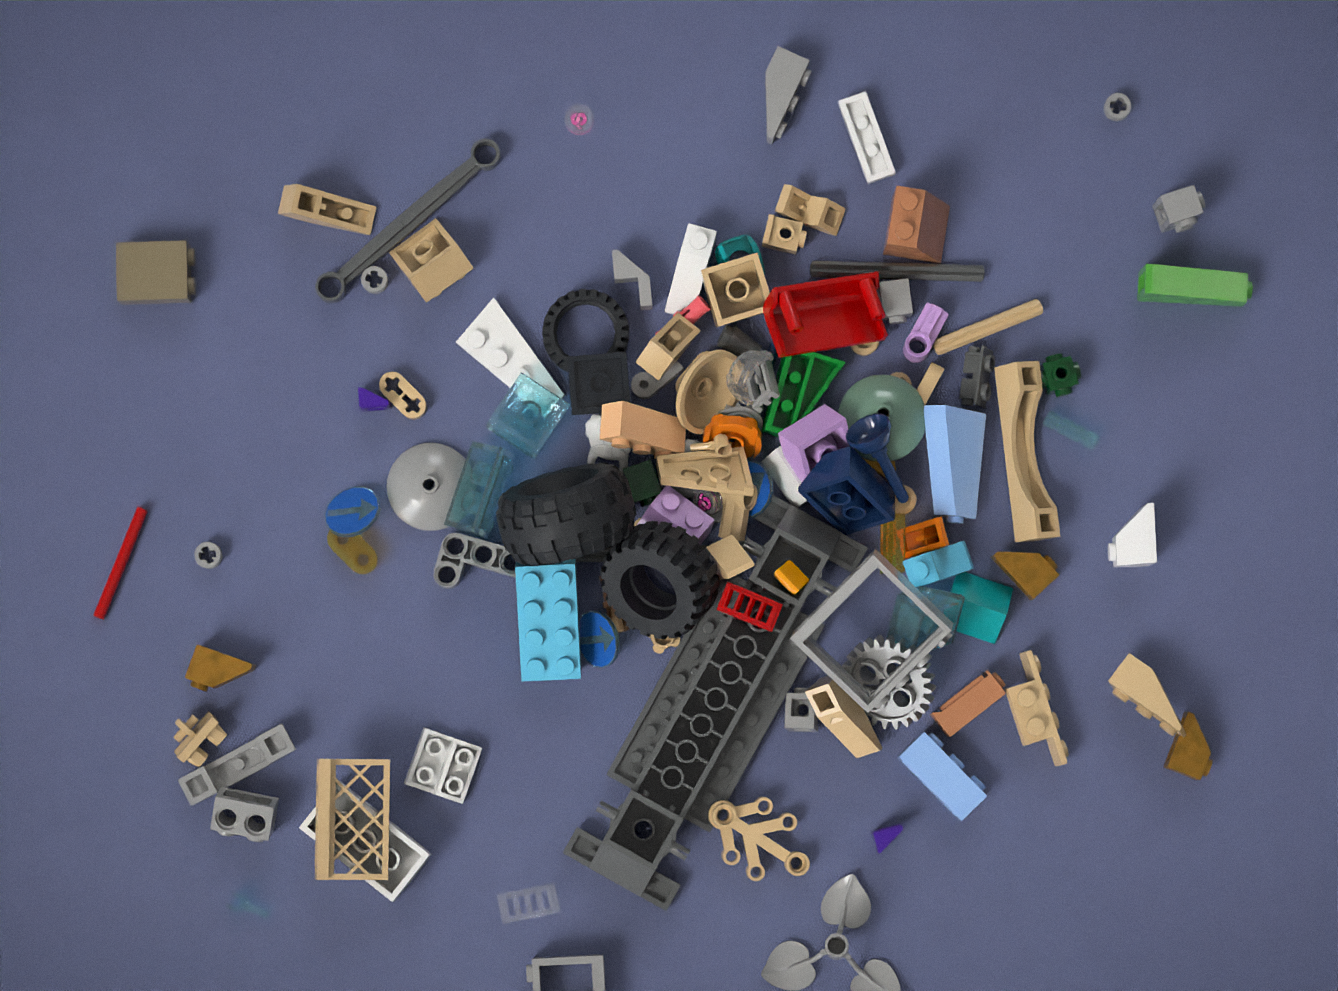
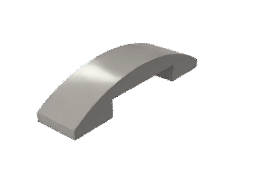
M282 723L208 765L178 779V782L190 805L193 806L217 794L221 786L228 788L297 749Z

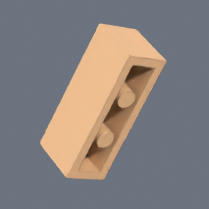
M626 401L602 405L600 440L611 442L612 447L631 448L635 454H652L654 459L658 455L685 452L686 429L680 424L678 417Z

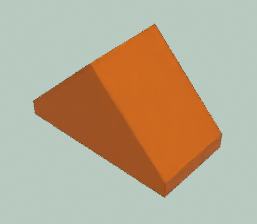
M942 516L895 530L902 559L949 546Z

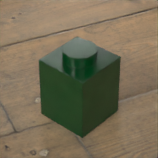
M651 459L623 469L624 476L627 477L635 505L640 503L641 507L649 506L661 493Z

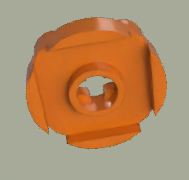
M717 414L711 418V422L704 429L703 443L714 441L715 436L718 434H725L728 440L731 438L735 439L734 442H729L732 448L744 447L746 458L754 454V459L761 451L762 433L758 428L757 420L752 417L745 418Z

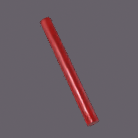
M136 508L93 614L94 617L102 620L105 619L148 513L143 508Z

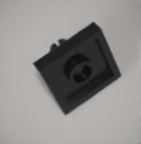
M626 352L567 356L571 415L602 413L603 404L618 401L630 403Z

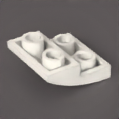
M423 727L404 784L463 804L482 748Z

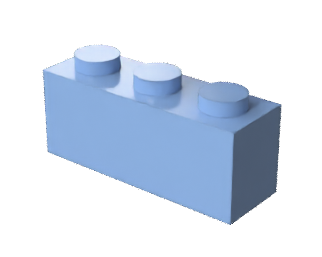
M922 732L897 758L959 821H962L987 797L983 792L986 787L975 775L969 778L962 771L965 765L953 753L948 756L941 749L944 744L935 734L931 732L927 735L925 732Z

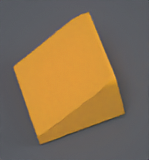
M791 560L786 561L774 572L775 578L792 595H796L809 582V578Z

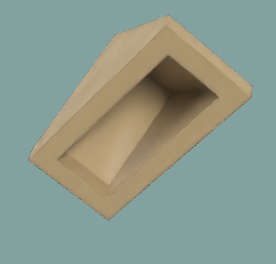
M732 534L707 546L711 554L709 556L710 560L715 561L717 567L715 574L719 576V580L729 579L755 566L753 560Z

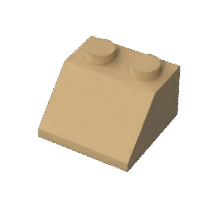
M436 218L389 252L426 303L432 298L439 296L443 290L457 280L462 279L473 269V266L458 244Z
M758 253L701 270L707 300L711 307L716 328L763 314V304L770 292Z

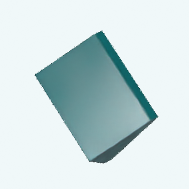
M967 572L957 574L954 577L943 614L954 623L952 630L995 644L1007 616L1013 588Z

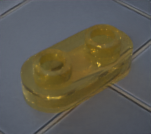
M329 530L327 535L329 547L354 572L366 575L375 570L378 564L377 553L357 532L346 534L348 542L341 545L338 543V537L342 533ZM361 555H367L369 558V562L364 566L358 563V558Z

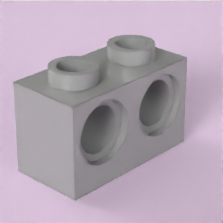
M221 786L215 796L210 830L218 831L219 834L224 836H245L253 842L269 841L275 827L279 798ZM223 810H232L236 817L230 818L226 816ZM252 816H261L265 823L259 824L255 822Z

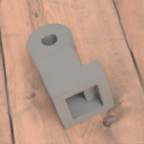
M676 361L659 381L647 372H640L632 379V391L640 399H650L680 375L684 368Z

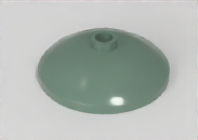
M883 374L863 378L846 392L840 403L838 413L846 418L849 429L859 419L867 415L878 414L880 410H886L889 413L888 418L892 425L890 429L891 437L887 444L888 450L886 453L891 462L899 460L911 453L924 435V402L911 384L896 376ZM854 448L862 458L878 462L871 454H863Z

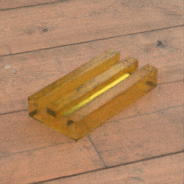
M895 513V520L880 524V553L900 573L905 572L902 562L905 561V514Z

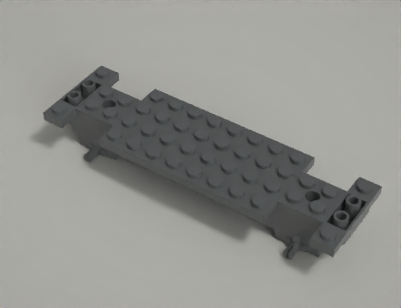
M770 493L763 508L750 517L775 532L770 541L764 546L757 544L749 538L746 539L743 549L757 557L756 566L748 581L736 575L729 579L719 580L718 596L713 606L692 630L684 634L606 774L631 788L626 800L617 809L603 800L600 801L599 805L609 811L607 812L599 806L596 808V812L611 819L606 836L602 841L577 827L563 851V854L667 911L681 885L655 870L661 859L669 852L683 859V861L687 858L686 855L677 851V849L686 854H689L690 849L675 842L677 830L684 819L709 833L711 832L713 826L708 819V811L711 805L719 800L728 801L766 733L786 693H788L808 657L790 639L793 631L808 617V615L800 612V609L807 596L815 589L826 596L832 593L827 589L831 591L836 589V586L821 579L823 567L828 560L852 573L858 567L868 549L840 531ZM788 560H791L809 578V582L796 595H792L774 576V572ZM727 582L783 604L772 632L716 610ZM733 592L728 608H734L738 593ZM744 596L738 612L745 613L750 598ZM755 601L750 617H756L761 602ZM766 606L761 619L764 623L768 620L772 610L771 606ZM821 624L810 635L815 641H817L822 632L824 624ZM646 821L652 826V834L648 838L642 839L635 834V826L638 822Z

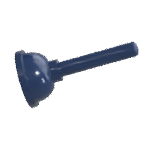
M884 414L867 415L851 425L847 430L846 440L851 447L863 454H871L873 458L877 459L898 502L906 503L909 500V495L886 453L888 450L887 444L891 437V422L888 416Z

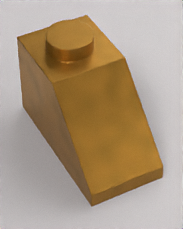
M996 552L990 557L1030 600L1038 596L1059 576L1055 571L1058 568L1057 564L1048 555L1042 557L1040 553Z
M197 644L185 678L192 680L190 686L207 692L208 687L219 688L253 672L256 665Z
M1184 712L1180 722L1187 735L1183 738L1179 734H1175L1163 767L1194 780H1201L1202 775L1207 777L1213 762V760L1209 759L1211 751L1195 715L1191 712Z

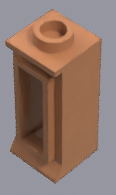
M988 670L984 671L985 677L982 675L978 676L939 707L940 712L930 714L947 737L954 735L1006 694L1002 689L1006 684L996 672L991 674Z

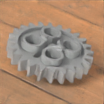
M878 635L874 641L868 637L863 644L858 643L854 651L852 650L847 655L848 660L842 667L871 694L883 682L882 680L886 679L896 669L894 663L901 664L914 651L915 644L906 648L904 647L905 639L902 638L898 643H895L893 635H890L886 641H884L882 635ZM926 663L920 669L915 666L908 673L912 680H908L899 690L894 687L887 694L890 699L878 710L874 707L869 713L865 711L867 717H872L871 724L873 726L878 721H882L883 729H886L891 722L895 730L902 723L908 727L913 720L917 722L922 717V714L927 712L930 708L928 704L934 700V696L930 693L936 689V685L929 683L935 677V674L926 672L931 663ZM867 666L872 667L876 674L871 673ZM901 691L906 692L909 695L910 699L905 698L901 694Z

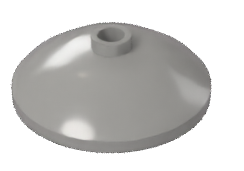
M423 443L409 448L396 459L388 475L387 495L391 507L405 523L420 530L437 531L454 525L464 517L474 499L475 480L470 465L459 452L443 444ZM427 480L435 482V487L432 490L424 488V483Z

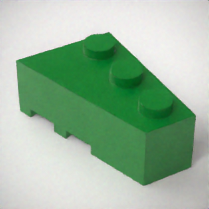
M815 352L781 357L776 374L780 396L777 399L771 397L772 403L767 406L761 432L779 438V432L810 414L845 362Z

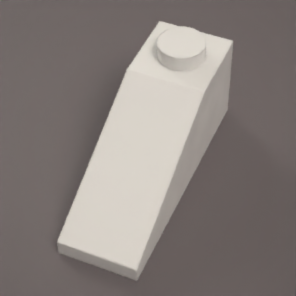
M688 223L665 313L673 315L677 311L681 312L698 295L700 296L703 286L701 270L708 268L717 231Z

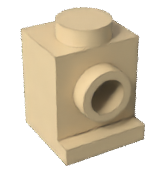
M769 214L762 247L796 255L797 247H804L807 231L802 230L803 223ZM788 229L791 232V236L787 239L782 238L780 231Z

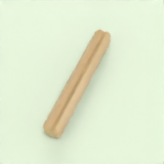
M1034 299L939 337L935 340L933 348L936 354L942 355L1039 316L1044 312L1042 304L1038 299Z

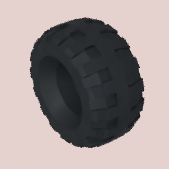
M590 463L567 467L520 482V484L512 486L505 493H502L498 499L499 509L496 511L498 527L505 550L512 554L516 562L523 565L530 564L531 566L573 560L602 551L609 546H614L632 533L635 527L634 519L637 515L627 477L621 474L618 467L608 463Z

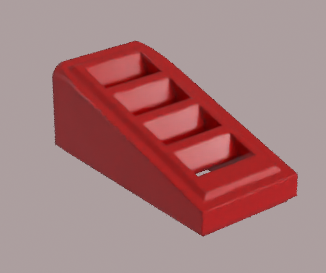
M727 582L716 610L772 632L783 604ZM736 592L739 595L734 608H728L732 594ZM744 596H746L750 600L743 614L738 611ZM755 601L761 602L756 617H750ZM768 605L772 607L767 622L764 623L761 619Z

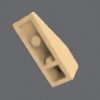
M300 184L285 185L283 188L278 214L304 222L370 235L376 206Z

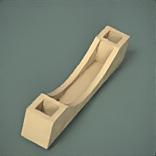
M1023 361L994 367L1015 542L1040 541L1061 537L1057 507L1043 485L1035 455V417L1038 402L1043 391L1039 361Z

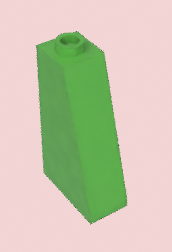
M1145 264L1138 272L1137 301L1243 306L1247 303V299L1252 297L1253 285L1252 281H1248V273Z

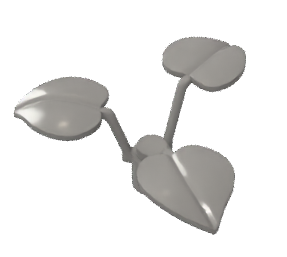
M853 874L838 880L823 897L821 903L823 920L830 925L839 924L837 933L831 934L826 939L825 949L809 958L808 949L803 944L796 941L783 942L771 952L761 972L763 979L777 988L789 991L802 990L815 980L816 972L811 963L828 955L833 960L845 958L859 974L851 982V991H901L898 978L894 970L887 963L872 959L866 963L862 970L848 953L849 943L847 938L842 935L844 925L851 929L858 928L868 920L871 913L869 897Z

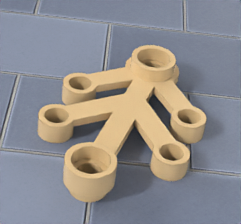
M761 796L754 802L734 806L727 800L716 801L708 811V819L713 827L720 829L724 848L721 858L726 864L735 865L741 857L740 852L734 845L733 828L742 834L748 862L746 875L752 881H760L765 875V869L760 864L757 845L783 861L785 869L790 874L801 876L808 871L810 861L804 853L799 851L790 852L764 835L765 833L779 830H794L797 826V819L793 814L786 812L782 813L779 818L748 825L739 818L755 813L761 815L769 814L773 809L772 801L769 798ZM763 800L767 801L768 808L765 811H760L758 808L759 803ZM725 809L728 814L727 818L719 820L718 812ZM790 816L792 818L791 826L784 827L783 819ZM732 850L736 853V857L733 861H728L726 854ZM798 857L800 859L799 867L792 868V859ZM756 866L759 867L760 874L757 877H752L750 874L751 869Z

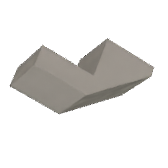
M612 250L615 284L638 282L641 310H651L650 276L619 250Z

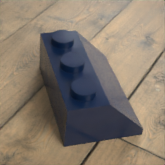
M851 446L824 454L798 487V492L844 535L895 520V494L891 486Z

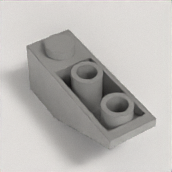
M777 46L765 72L767 142L770 144L773 143L775 137L781 139L787 123L783 121L787 111L793 113L800 98L795 94L800 85L806 86L812 73L808 69L810 60Z

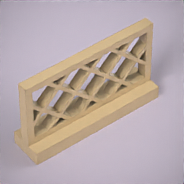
M317 759L315 880H388L390 760ZM336 765H349L357 775L343 786L336 778ZM354 765L366 766L361 771H359ZM371 765H383V779L374 787L362 774ZM359 777L372 789L360 801L347 790ZM336 784L341 788V790L337 794ZM382 784L383 795L377 790ZM344 792L356 803L345 816L335 808V800ZM375 792L383 801V808L373 817L362 804ZM360 807L371 820L358 832L348 822L347 818ZM335 813H336V814L339 816V818L341 819L336 825H335ZM381 815H382V825L377 821V819H378ZM343 822L356 834L344 846L335 839V830ZM373 822L382 830V839L374 847L361 835ZM359 837L371 850L357 862L346 849ZM336 844L340 848V850L334 855V849ZM381 844H382V856H381L380 853L376 850ZM344 852L355 865L346 874L334 873V861ZM372 853L382 861L381 874H369L361 866ZM359 868L364 874L352 873Z

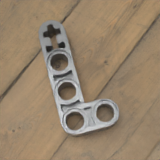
M451 533L442 541L433 576L440 587L453 589L459 585L466 564L516 578V573L505 568V560L512 554L506 551L504 546L460 533ZM454 539H459L464 544L463 551L457 555H452L448 551V545ZM482 547H488L492 550V558L486 563H481L476 558L477 551ZM450 567L455 570L456 576L451 583H443L440 580V573L444 568Z

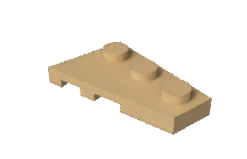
M744 447L732 448V454L727 457L717 456L715 450L656 456V467L661 485L754 497V485Z

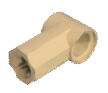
M755 485L754 497L719 492V502L723 505L718 537L725 538L732 534L737 541H745L749 510L754 508L758 498V491Z

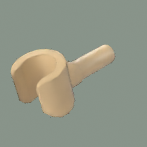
M725 434L716 435L714 441L690 445L691 451L715 450L719 457H727L732 454L731 444Z

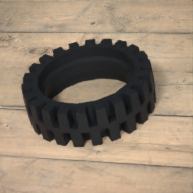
M594 289L570 291L566 295L559 297L551 305L544 318L542 337L546 352L551 360L567 373V356L569 355L564 353L558 343L557 329L559 321L564 314L576 306L591 305L599 307L606 312L612 320L615 330L613 344L607 353L626 352L629 341L627 317L620 305L604 292L601 293Z

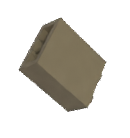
M186 240L116 242L117 301L121 305L192 303L191 295H196V279L191 277V266L196 264L195 248H191Z

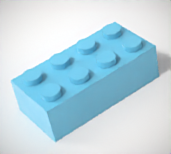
M576 559L537 566L523 565L516 562L521 682L581 679Z

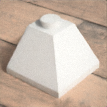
M1147 503L1139 508L1112 538V543H1108V559L1113 561L1114 568L1150 566L1157 563L1154 503Z

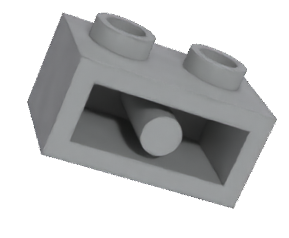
M1194 185L1161 195L1152 205L1161 233L1173 229L1176 230V233H1180L1193 228V225L1198 223L1197 219L1204 213L1202 209L1205 208V201L1200 191L1196 192Z

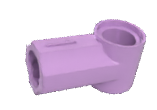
M930 303L925 304L903 347V354L910 362L920 363L928 357L937 336L949 316L942 308ZM913 341H919L924 345L925 351L918 354L911 351L909 344Z

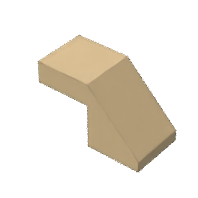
M784 184L775 212L789 220L801 222L804 226L837 236L846 208L828 198L811 196L793 185Z

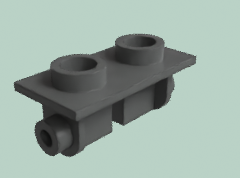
M969 346V351L965 352L963 373L973 374V379L962 378L959 399H962L961 405L973 406L974 402L975 405L986 409V402L990 400L991 385L989 384L990 372L994 371L995 356L993 351L985 346H981V348Z

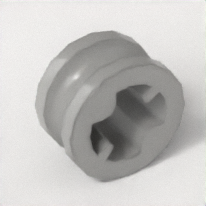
M1115 93L1109 96L1103 109L1106 117L1112 121L1125 119L1131 110L1130 99L1122 93ZM1117 100L1122 102L1121 107L1125 106V111L1121 110L1119 114L1113 113L1114 108H1110V104H1115Z
M370 266L362 273L361 283L369 293L379 294L387 288L388 277L382 268ZM372 273H378L379 278L383 279L382 284L377 283L378 287L372 288L371 283L367 281L368 276L372 277Z
M211 542L199 544L194 553L197 564L206 569L217 567L223 558L220 547ZM207 547L210 551H216V558L212 557L214 559L212 563L201 559V553L205 554L203 550Z

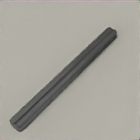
M812 261L810 264L811 277L837 278L879 271V279L896 280L909 278V280L981 282L985 276L983 265Z

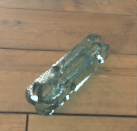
M1053 411L1047 413L1043 421L1044 426L1052 430L1054 428L1057 429L1058 433L1077 443L1079 441L1083 442L1082 445L1089 449H1093L1096 446L1100 437L1098 434L1091 430L1085 431V427L1067 418L1062 419L1060 418L1061 415Z

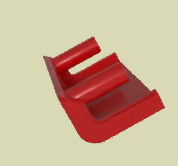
M879 271L773 287L764 301L763 314L778 357L884 341L888 334L882 320L886 314L877 293L879 288Z

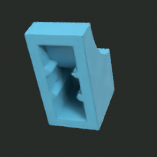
M965 541L902 561L909 581L916 588H921L974 569Z

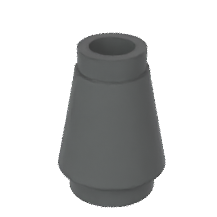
M726 325L716 344L722 350L729 351L736 356L746 359H752L762 348V345L758 344L735 325L733 327Z

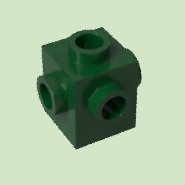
M1062 353L1046 357V362L1040 366L1042 388H1045L1046 394H1055L1056 398L1072 394V389L1079 385L1078 379L1082 378L1078 362H1073L1071 356L1063 358ZM1059 368L1064 369L1066 377L1063 379L1056 376V370Z

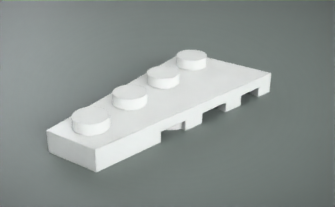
M494 298L456 341V344L545 418L565 396Z

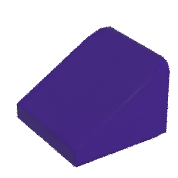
M358 386L359 408L363 412L390 410L391 404L388 400Z
M897 824L872 832L877 854H880L903 831L902 825Z

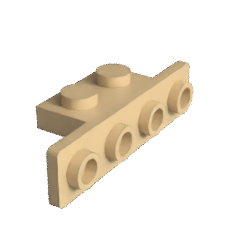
M1032 650L1020 653V659L1028 682L1007 688L1005 692L1022 745L1025 746L1046 739L1055 767L1067 764L1066 757L1069 756L1066 743L1064 740H1060L1057 731L1060 727L1058 717L1054 711L1051 712L1048 703L1050 700L1049 689L1045 683L1042 684L1039 672H1041L1040 661L1037 655H1033Z

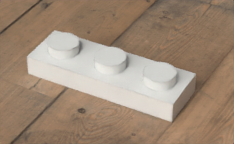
M866 91L839 100L838 105L867 184L895 175L894 166Z

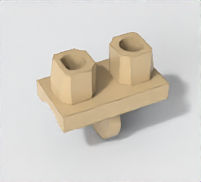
M208 711L200 721L194 715L186 723L179 718L175 721L180 730L173 738L180 744L174 750V753L183 763L187 760L189 763L200 767L208 757V753L199 747L203 740L207 738L217 746L227 736L218 724L219 721L211 712Z

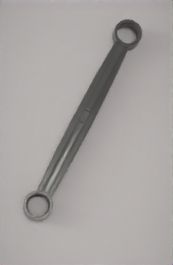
M491 139L476 141L471 148V157L443 178L394 219L336 273L326 272L320 275L316 281L315 289L321 300L329 304L341 301L346 294V285L401 242L480 170L489 171L496 168L501 160L498 145ZM488 145L496 150V157L492 163L481 164L477 162L475 153L481 146ZM328 278L338 279L342 285L340 293L335 297L324 296L321 292V285L324 280Z

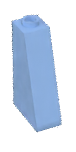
M924 405L934 515L946 517L947 523L963 524L964 519H976L986 414L948 405Z

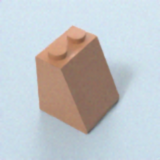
M896 185L891 201L883 255L941 264L950 206L926 190Z

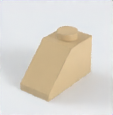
M677 313L649 341L636 363L659 381L675 364L701 330L680 313Z

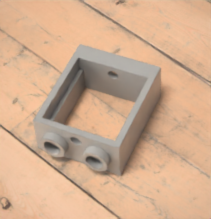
M604 954L533 957L532 964L526 965L527 983L533 982V991H541L540 966L592 963L593 991H606Z

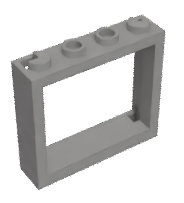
M875 549L793 631L790 639L869 713L874 707L878 710L890 699L887 694L894 687L899 690L911 678L908 673L915 666L920 669L932 657L929 652L936 645L942 648L953 636L950 631H952L954 623ZM878 567L938 627L870 694L810 635Z

